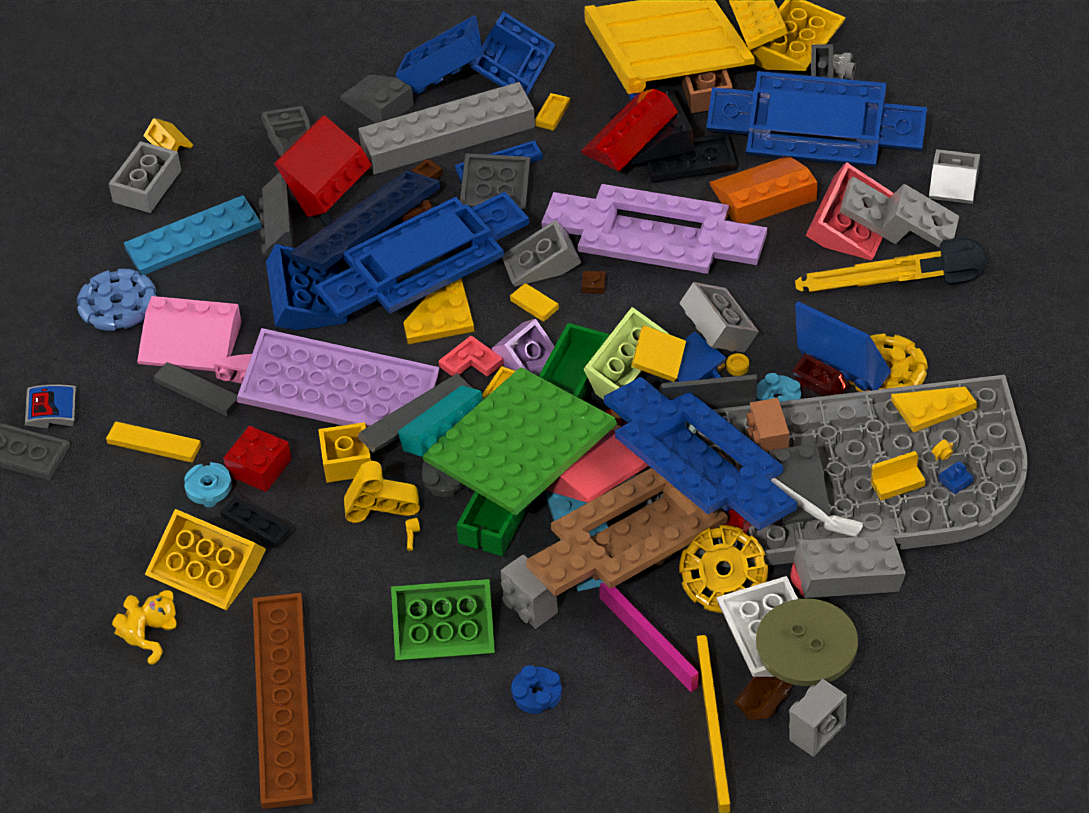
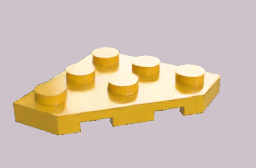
M461 278L428 294L407 317L403 324L408 344L475 332Z

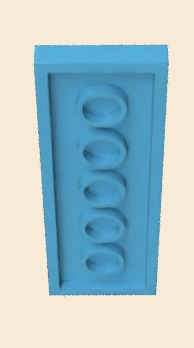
M244 195L126 241L124 242V247L142 276L258 230L262 226Z

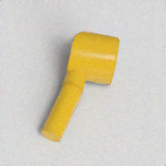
M418 518L405 521L408 551H413V533L420 531Z

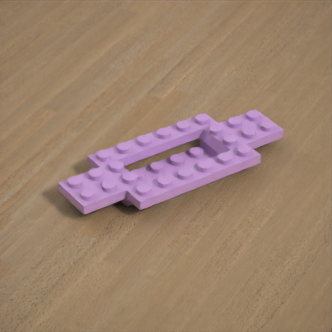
M601 184L596 199L553 192L541 222L543 228L557 220L567 233L581 235L578 252L708 274L711 264H714L715 258L757 265L767 236V227L726 221L729 214V205L605 184ZM617 209L702 223V226L699 229L618 215Z

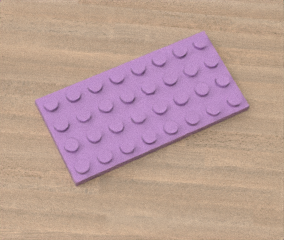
M261 328L237 396V402L338 425L365 422L367 428L434 388L440 367Z

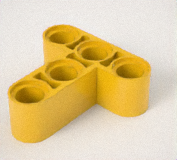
M375 461L365 462L360 466L344 496L346 520L352 523L362 522L366 519L370 510L404 516L415 515L420 510L418 489L412 484L383 479L381 464Z

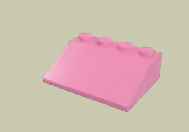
M151 296L144 318L137 360L138 364L164 366L168 362L179 368L215 371V360L230 357L242 324L238 304Z

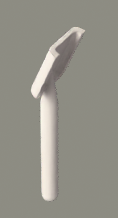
M776 478L770 480L793 498L799 507L815 518L825 522L824 528L826 530L857 537L862 530L863 522L835 515L828 516L821 509Z

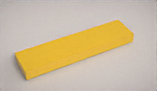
M116 421L106 437L107 444L193 463L201 447V441Z

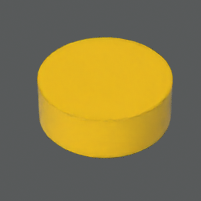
M732 354L726 360V369L731 375L742 376L749 370V359L743 354Z

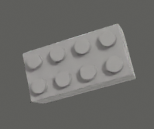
M893 535L801 540L798 543L793 558L805 598L899 592L906 574Z

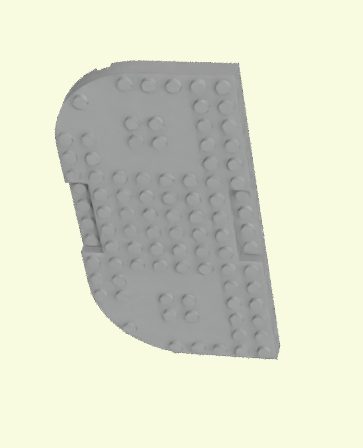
M1005 375L780 401L789 431V448L810 444L817 445L831 515L863 522V528L857 537L893 535L895 543L900 546V550L965 541L982 535L1003 522L1017 506L1023 494L1027 474V452ZM965 386L977 402V407L974 410L913 433L892 403L891 394ZM750 405L713 409L747 437L746 429L750 427L747 423L746 413H750ZM696 430L695 435L714 451L723 454L739 470L743 467L699 430ZM946 439L949 443L954 444L951 448L954 452L947 460H935V455L931 451L940 441ZM916 451L918 454L917 467L926 480L925 486L881 501L871 485L872 465ZM960 461L973 476V483L954 494L938 478L941 472ZM647 466L644 469L649 470L651 467ZM663 491L657 493L656 498L652 500L651 497L646 499L647 505L662 498ZM720 508L726 515L728 514L729 510L725 511L723 508ZM779 519L760 531L751 525L746 533L748 536L752 535L761 544L766 554L764 556L765 564L768 566L794 563L793 558L798 543L801 540L853 537L826 530L824 528L825 522L819 519L782 524V520ZM722 537L712 539L713 545L723 544ZM737 540L733 546L741 551L744 544ZM689 545L683 547L679 551L683 552V550H686ZM698 549L695 556L701 559L705 551ZM747 559L748 568L756 566L754 559ZM721 562L717 565L731 568L726 562Z

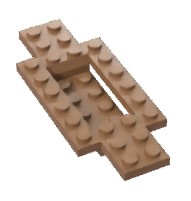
M720 452L718 453L729 463H731L723 454H721ZM650 468L552 522L551 530L561 541L526 559V567L554 596L561 594L589 577H592L594 580L600 578L611 589L689 545L700 533L709 527L710 529H715L719 525L726 524L728 516L720 508L710 514L705 513L654 469ZM663 491L662 498L590 537L588 532Z

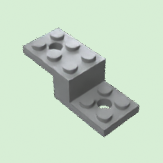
M852 177L847 183L840 213L894 244L909 231H912L939 247L942 240L954 238L959 220V215L906 184H903L889 198L855 177Z

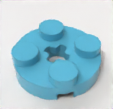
M769 373L765 376V379L757 384L756 401L775 398L774 394L783 395L778 396L779 402L801 399L800 383L786 376Z
M213 462L206 466L202 464L194 466L187 472L184 479V487L188 498L195 503L203 504L205 507L215 506L217 502L223 500L230 493L233 487L228 469L219 463ZM212 481V484L209 486H204L203 484L204 482L209 483Z

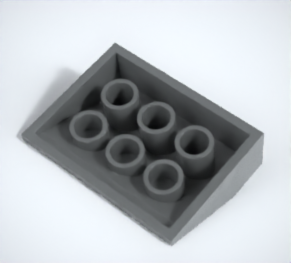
M757 374L662 383L659 387V392L670 401L685 393H692L712 410L750 405V402H756Z

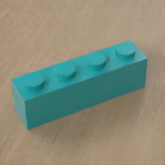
M461 385L398 430L403 451L423 457L440 437H445L448 430L452 429L456 423L483 401L482 392Z

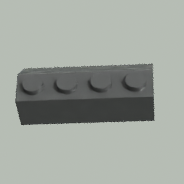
M280 172L262 188L263 197L259 198L260 211L264 210V213H260L261 226H264V228H261L262 242L265 241V244H261L262 255L267 257V259L275 244L294 248L289 187Z

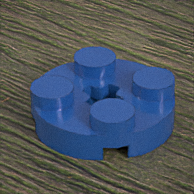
M528 665L523 667L521 672L514 678L511 692L519 709L527 713L539 714L543 713L544 709L549 707L552 709L559 703L562 696L560 677L556 672L544 667ZM540 687L542 691L532 693V688Z

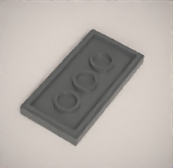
M0 423V467L50 480L70 448L69 441Z

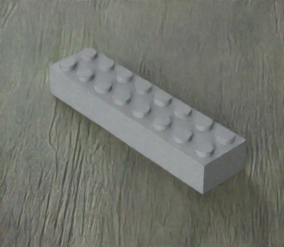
M520 82L358 129L361 147L372 164L373 174H377L535 128L534 108Z

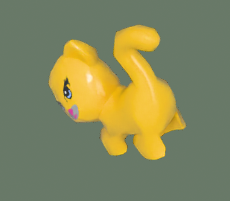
M169 590L148 597L142 607L139 606L137 597L129 595L123 604L128 609L125 615L118 613L112 622V625L116 628L114 634L122 637L128 644L153 651L152 655L147 659L150 665H154L160 660L163 650L158 642L145 640V627L163 628L167 631L176 628L177 625L174 618L176 612L175 604L173 603V592Z

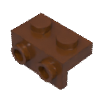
M753 677L735 700V704L749 721L768 719L776 712L775 708L780 701L789 695V689L793 684L784 682L776 677Z

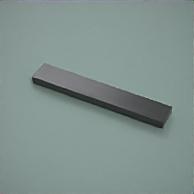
M457 373L359 432L358 438L374 453L399 438L398 430L461 385L469 388L472 387Z

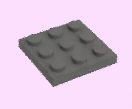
M465 153L460 202L463 205L468 204L472 208L500 193L506 192L525 213L530 157Z

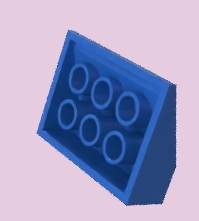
M473 15L405 54L395 75L398 79L412 87V94L423 92L427 85L431 83L435 85L442 81L445 75L449 73L453 75L462 69L461 66L467 63L471 65L479 60L482 46L476 16Z
M275 244L266 261L275 326L291 330H302L346 324L348 321L347 316L338 319L316 292L315 285L340 273L338 262L323 272L292 261L290 252L295 248Z
M798 301L795 304L797 347L803 355L802 359L809 365H818L828 374L831 372L836 374L844 382H853L863 391L878 390L891 373V370L870 335Z

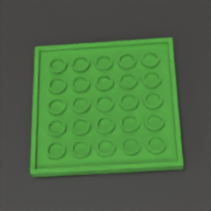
M520 367L456 423L452 429L448 430L445 437H440L422 458L428 464L517 515L614 428L617 422L615 417Z

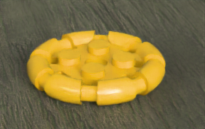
M886 334L870 336L888 367L891 368V373L878 390L922 385L927 375L925 370H927L928 365L923 351L920 348H916L914 342L899 335L894 337L886 336ZM884 346H893V349L884 348ZM856 386L855 389H856L858 392H863V390L859 389V388Z
M719 525V528L710 529L709 527L700 533L681 554L679 562V573L682 574L683 578L681 584L686 594L694 603L699 602L704 606L703 609L723 613L717 602V597L746 589L742 586L746 578L752 582L750 587L767 581L768 565L765 564L764 560L766 554L757 539L752 535L748 536L741 528L730 525ZM722 537L723 544L713 545L712 539ZM737 540L744 544L741 551L733 546ZM698 549L705 551L701 559L695 556ZM747 559H754L756 566L748 568ZM726 562L730 565L731 570L727 575H720L717 572L716 567L719 563ZM699 570L700 578L693 579L692 571ZM706 587L713 592L710 598L702 593Z

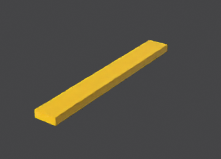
M706 635L697 636V653L719 813H730V800L708 641Z

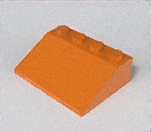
M792 157L780 158L710 182V186L720 202L729 205V216L733 222L748 224L817 201L816 179L806 166Z

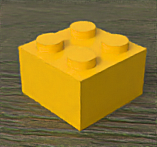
M365 422L318 429L326 483L354 479L360 466L365 462L371 461L369 448L358 438L359 432L366 429Z

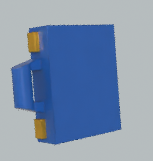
M693 332L684 339L686 344L675 382L709 379L710 377L722 378L718 372L725 368L726 357L717 349L710 347L706 340L696 332Z

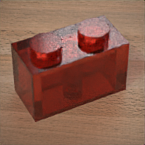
M806 353L792 370L800 385L821 396L843 394L849 386L842 372Z

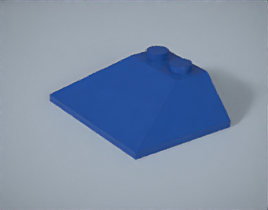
M503 11L482 44L479 60L471 64V68L501 87L520 82L528 96L556 44Z

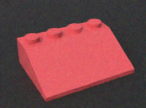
M846 162L834 175L805 236L824 248L872 260L883 237L840 213L847 183L852 177H855L889 198L894 193Z
M616 425L545 490L589 503L649 465L615 438V430L622 427Z

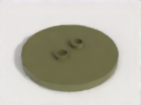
M796 599L776 606L764 616L756 633V650L762 665L776 678L793 685L816 686L822 679L831 682L839 678L851 667L857 655L858 635L854 623L848 615L833 604L817 599Z

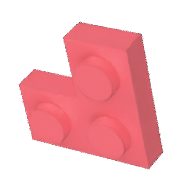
M469 336L438 361L439 367L451 376L457 373L460 375L470 366H473L488 377L504 364L503 358L473 336Z

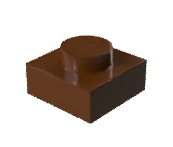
M425 159L412 169V172L433 179H437L443 174L442 168L429 159Z
M583 271L582 293L604 294L605 271Z

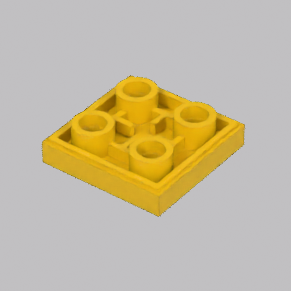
M643 325L640 330L631 367L675 382L686 341Z

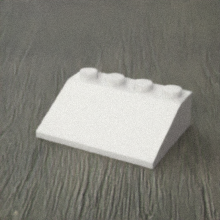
M787 576L717 597V602L753 677H775L766 670L758 657L756 633L760 622L770 610L787 601L798 599Z

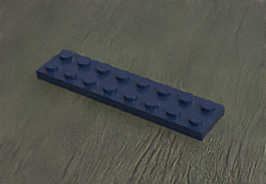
M406 170L290 252L291 260L324 272L340 259H343V253L346 250L372 238L393 221L403 216L407 211L417 206L425 198L431 196L432 193L440 188L439 180Z

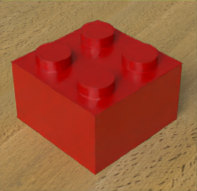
M252 426L245 430L223 457L230 477L264 492L268 491L292 460L289 442Z

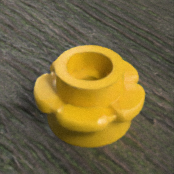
M946 439L940 441L931 451L935 455V460H947L954 452L951 449L954 444L949 443Z

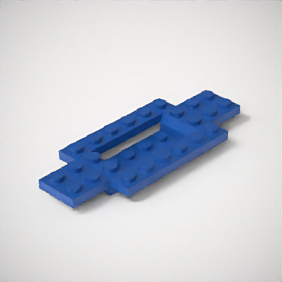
M757 71L754 91L712 87L706 128L707 131L749 134L746 149L747 155L775 158L792 157L795 160L845 164L847 162L850 165L876 167L879 147L922 151L927 107L884 103L886 83ZM771 131L853 138L857 139V142L770 133Z
M506 192L500 193L472 208L468 204L463 205L457 197H454L346 250L343 253V259L351 268L315 285L316 292L338 319L377 300L391 314L504 257V250L498 245L496 240L528 225L529 218ZM470 242V248L396 284L397 277Z
M639 377L604 396V404L628 423L615 430V438L705 513L710 514L719 508H723L725 511L733 509L760 531L797 510V502L770 481L783 473V465L692 393H685L670 401L646 380ZM686 421L743 466L740 471L686 428Z

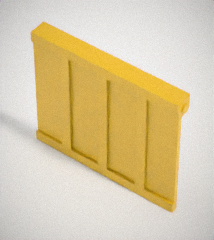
M637 0L598 7L595 5L585 6V23L628 94L642 92L646 87L647 81L755 64L754 56L715 0Z

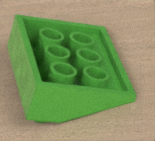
M490 579L391 587L396 661L495 653Z

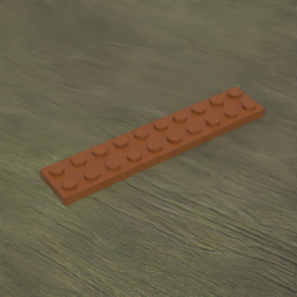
M302 593L253 598L262 809L312 804L313 785Z

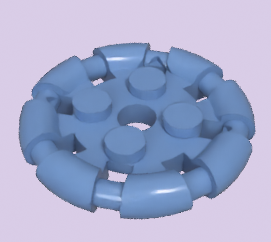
M124 268L118 269L115 272L107 270L92 277L88 285L84 284L77 297V304L79 305L77 310L87 324H93L97 329L104 331H116L119 328L129 329L144 321L151 296H156V288L146 275L141 276L138 271ZM115 300H121L119 303H112Z

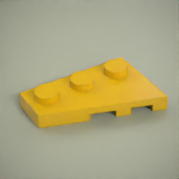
M965 386L891 394L892 403L913 433L974 410L977 407V402Z

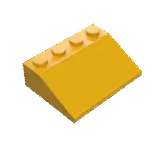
M785 0L778 10L788 34L750 50L755 58V65L766 70L806 71L811 65L812 45L827 44L843 24L845 17L806 0Z
M175 509L145 575L227 611L256 572L266 549L252 541Z

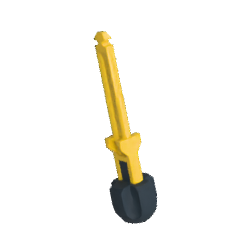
M965 237L946 239L940 243V251L856 264L854 267L807 273L806 280L802 281V278L799 277L795 280L796 289L803 291V287H808L810 293L850 286L861 287L943 276L945 282L949 285L975 280L983 273L987 256L984 248L976 240Z

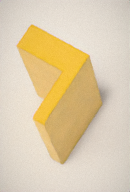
M153 118L143 135L152 145L177 151L179 146L192 148L193 146L172 123Z
M916 451L872 465L871 485L881 501L925 486L926 480L917 467L918 454Z

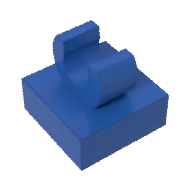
M958 461L941 472L938 480L952 493L956 494L973 483V476L967 471L966 466Z

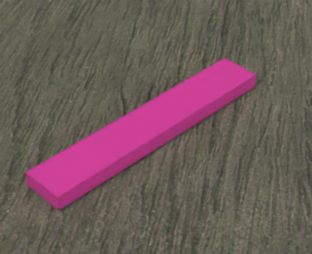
M600 583V599L690 692L697 689L699 672L616 587L610 589L605 583Z

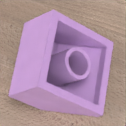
M532 319L521 323L493 346L492 350L503 358L504 367L514 371L522 367L538 376L555 346L538 321Z

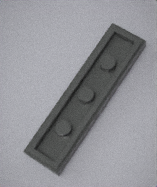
M168 362L153 376L154 382L226 416L239 404L237 402V394Z

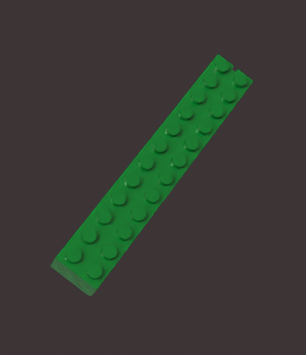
M567 323L539 377L586 401L592 390V385L584 368L610 334ZM475 491L456 525L458 543L476 549L482 546L483 551L503 557L531 503L517 515H514Z

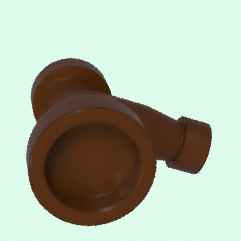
M429 200L422 201L420 207L410 209L401 216L402 221L405 222L431 209Z

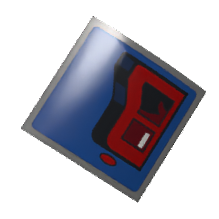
M39 385L27 388L25 425L48 429L49 423L73 426L76 386Z

